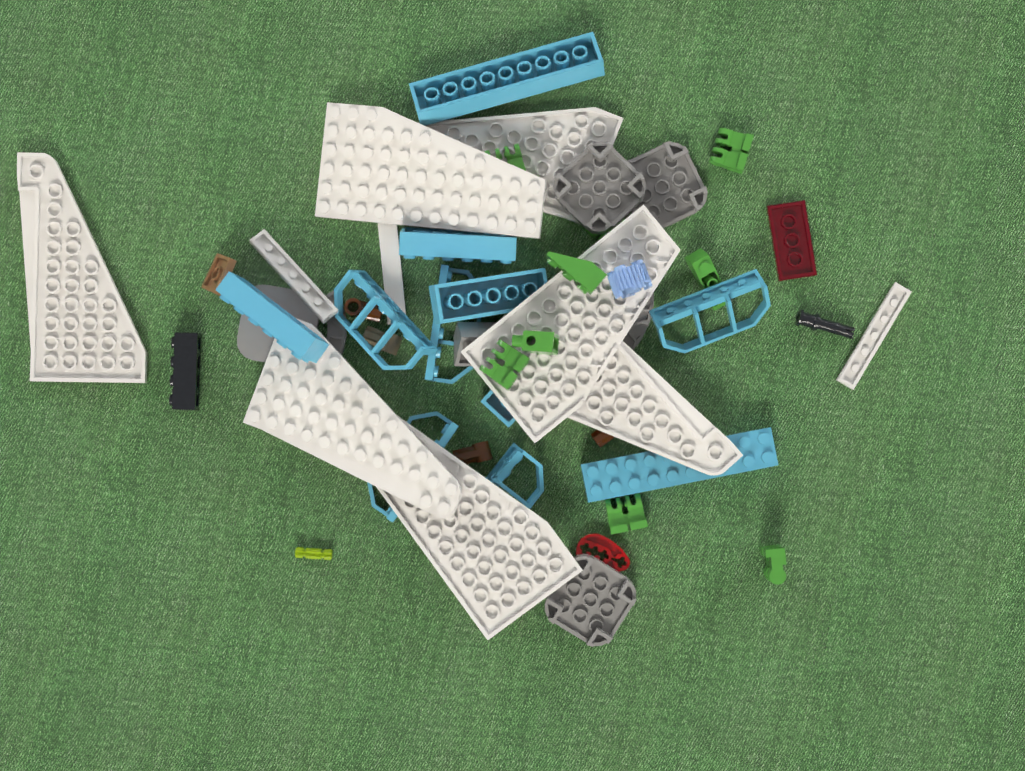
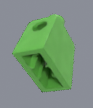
M524 330L523 335L512 336V346L522 347V351L526 353L558 356L559 335L554 332ZM535 339V344L531 345V341Z

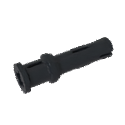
M803 309L798 311L795 320L796 326L810 327L813 331L820 329L852 339L853 332L855 331V327L823 319L819 314L806 313Z

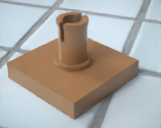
M217 253L201 288L220 296L221 294L216 291V288L227 273L233 271L237 261Z

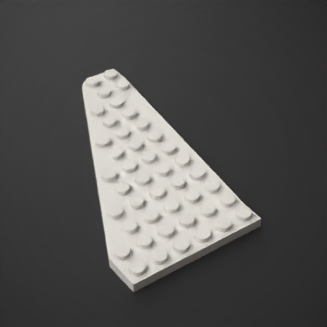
M590 107L445 120L427 125L426 127L482 152L489 150L490 155L496 157L495 149L499 148L503 157L501 160L507 162V159L504 158V147L508 146L510 154H514L513 144H519L526 171L547 181L543 212L580 224L555 198L553 189L554 178L558 172L561 173L591 142H609L613 145L623 118L602 109Z
M17 152V182L20 194L31 348L30 381L147 383V351L58 162L46 153Z
M299 320L330 344L317 363L311 361L306 363L302 359H297L291 354V350L283 348L277 343V339L274 338L243 423L259 428L430 514L452 521L461 497L459 482L313 324Z
M624 341L621 342L581 407L567 417L707 475L715 476L724 473L743 456L737 447L718 428L709 422Z

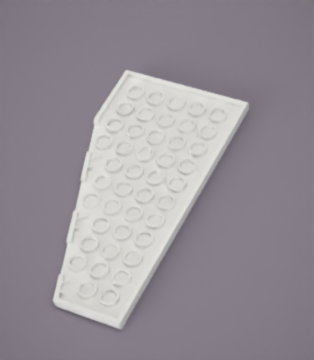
M327 102L315 217L540 239L547 181L384 107Z
M642 205L581 254L578 259L593 262L606 274L614 271V268L625 264L628 267L631 266L632 262L642 259L651 279V288L647 290L641 288V291L633 296L615 299L607 278L608 276H606L591 295L588 292L584 294L577 288L578 284L574 280L569 281L562 275L563 271L561 270L461 351L463 356L534 443L581 407L680 252V248L648 209ZM524 330L554 332L559 335L558 356L526 353L522 351V347L512 346V336L523 335ZM499 339L530 358L521 374L514 371L518 378L509 391L479 370L481 365L488 369L493 368V365L485 360L487 356L491 359H496L497 363L501 366L505 364V361L497 359L491 352L493 348L500 353L504 352V349L496 344ZM535 339L531 341V345L535 344Z
M399 417L459 482L461 497L453 519L449 521L430 514L378 487L377 489L485 638L489 640L583 571V569L546 520Z

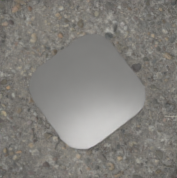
M669 141L631 160H627L639 173H642L646 183L645 197L631 211L632 213L644 205L664 229L697 213L703 208L707 199V188L704 186L685 146Z
M591 142L588 144L586 149L561 173L558 172L554 178L553 185L557 201L586 230L594 234H605L615 228L641 203L646 193L645 177L622 157L609 142Z
M271 285L255 286L292 316L311 323L318 329L319 318L292 289ZM241 314L237 335V347L240 353L245 358L253 361L266 362L274 337L265 334L262 331L263 328L252 324L248 320L249 317Z
M589 554L576 555L574 558L583 571L546 597L544 604L545 613L552 624H557L586 642V645L594 647L602 646L606 643L609 644L636 602V588L627 576Z

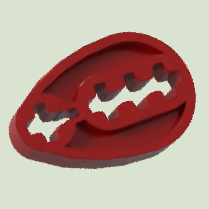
M587 534L577 543L576 555L584 554L580 545L588 543V547L591 549L596 546L599 552L606 550L608 558H604L601 561L615 570L624 571L630 565V560L625 552L615 542L601 534ZM595 554L594 557L600 560V556ZM624 557L626 564L621 565V567H618L617 562L611 560V558L620 559Z

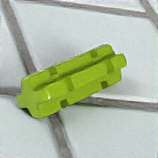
M297 547L295 549V557L331 560L333 558V550Z

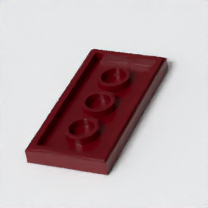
M805 200L767 206L778 282L816 276L817 271Z

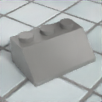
M457 322L454 333V366H472L461 351L497 322Z

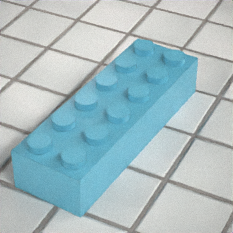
M403 227L400 231L399 255H404L405 259H415V256H423L425 260H434V257H442L444 261L462 258L461 261L473 262V259H481L483 263H492V260H500V263L511 264L512 261H516L517 237L444 229Z
M540 268L429 286L434 323L443 324L509 313L547 283L546 269Z
M229 271L216 288V291L221 294L220 299L235 306L234 309L238 313L249 317L248 320L252 324L263 328L262 331L265 334L277 339V343L283 348L291 350V354L297 359H302L306 363L309 361L317 363L330 345L246 279Z

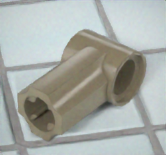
M367 326L363 337L369 344L375 346L385 332ZM393 334L381 350L396 356L403 338Z

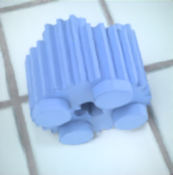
M642 259L632 262L631 266L628 267L625 264L614 268V271L607 273L615 299L620 297L624 299L635 295V293L641 291V288L647 290L652 287L651 279Z

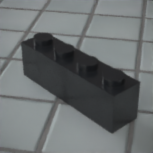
M175 332L174 337L171 339L174 356H171L173 375L170 376V386L173 389L172 394L169 396V405L172 406L173 410H199L202 334Z

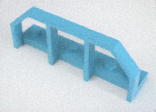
M441 264L438 284L451 282L452 273L467 275L469 279L475 278L469 270L450 268L449 265ZM481 317L477 318V322H481ZM433 318L430 341L437 350L434 354L428 355L425 380L454 384L474 368L472 366L467 367L451 380L435 378L438 377L439 366H436V359L440 358L442 349L438 345L454 346V341L439 340L443 339L444 328H441V324H435Z
M754 269L649 310V313L657 328L663 348L685 354L756 326L771 304L767 285L757 269ZM761 288L763 301L750 318L736 323L730 299ZM725 302L730 326L704 336L698 312ZM693 314L698 335L697 339L684 344L665 339L661 326Z
M348 270L335 287L334 306L338 309L335 318L383 370L412 369L423 355H432L437 350L435 345L365 270ZM353 278L355 285L366 292V296L370 301L351 324L343 315V290ZM377 304L379 311L390 318L392 325L373 348L357 331V328ZM399 328L403 333V337L414 344L417 352L406 365L389 366L378 353Z
M437 411L409 417L407 420L409 424L413 420L438 416L447 422L441 431L443 434L441 439L434 441L443 448H445L459 428L457 424ZM367 482L372 507L385 515L393 523L397 515L391 507L386 511L376 504L373 485Z
M515 443L510 446L486 477L496 486H501L529 509L544 492L543 465ZM523 455L536 465L537 488L527 501L502 483L511 474L513 467L522 460Z

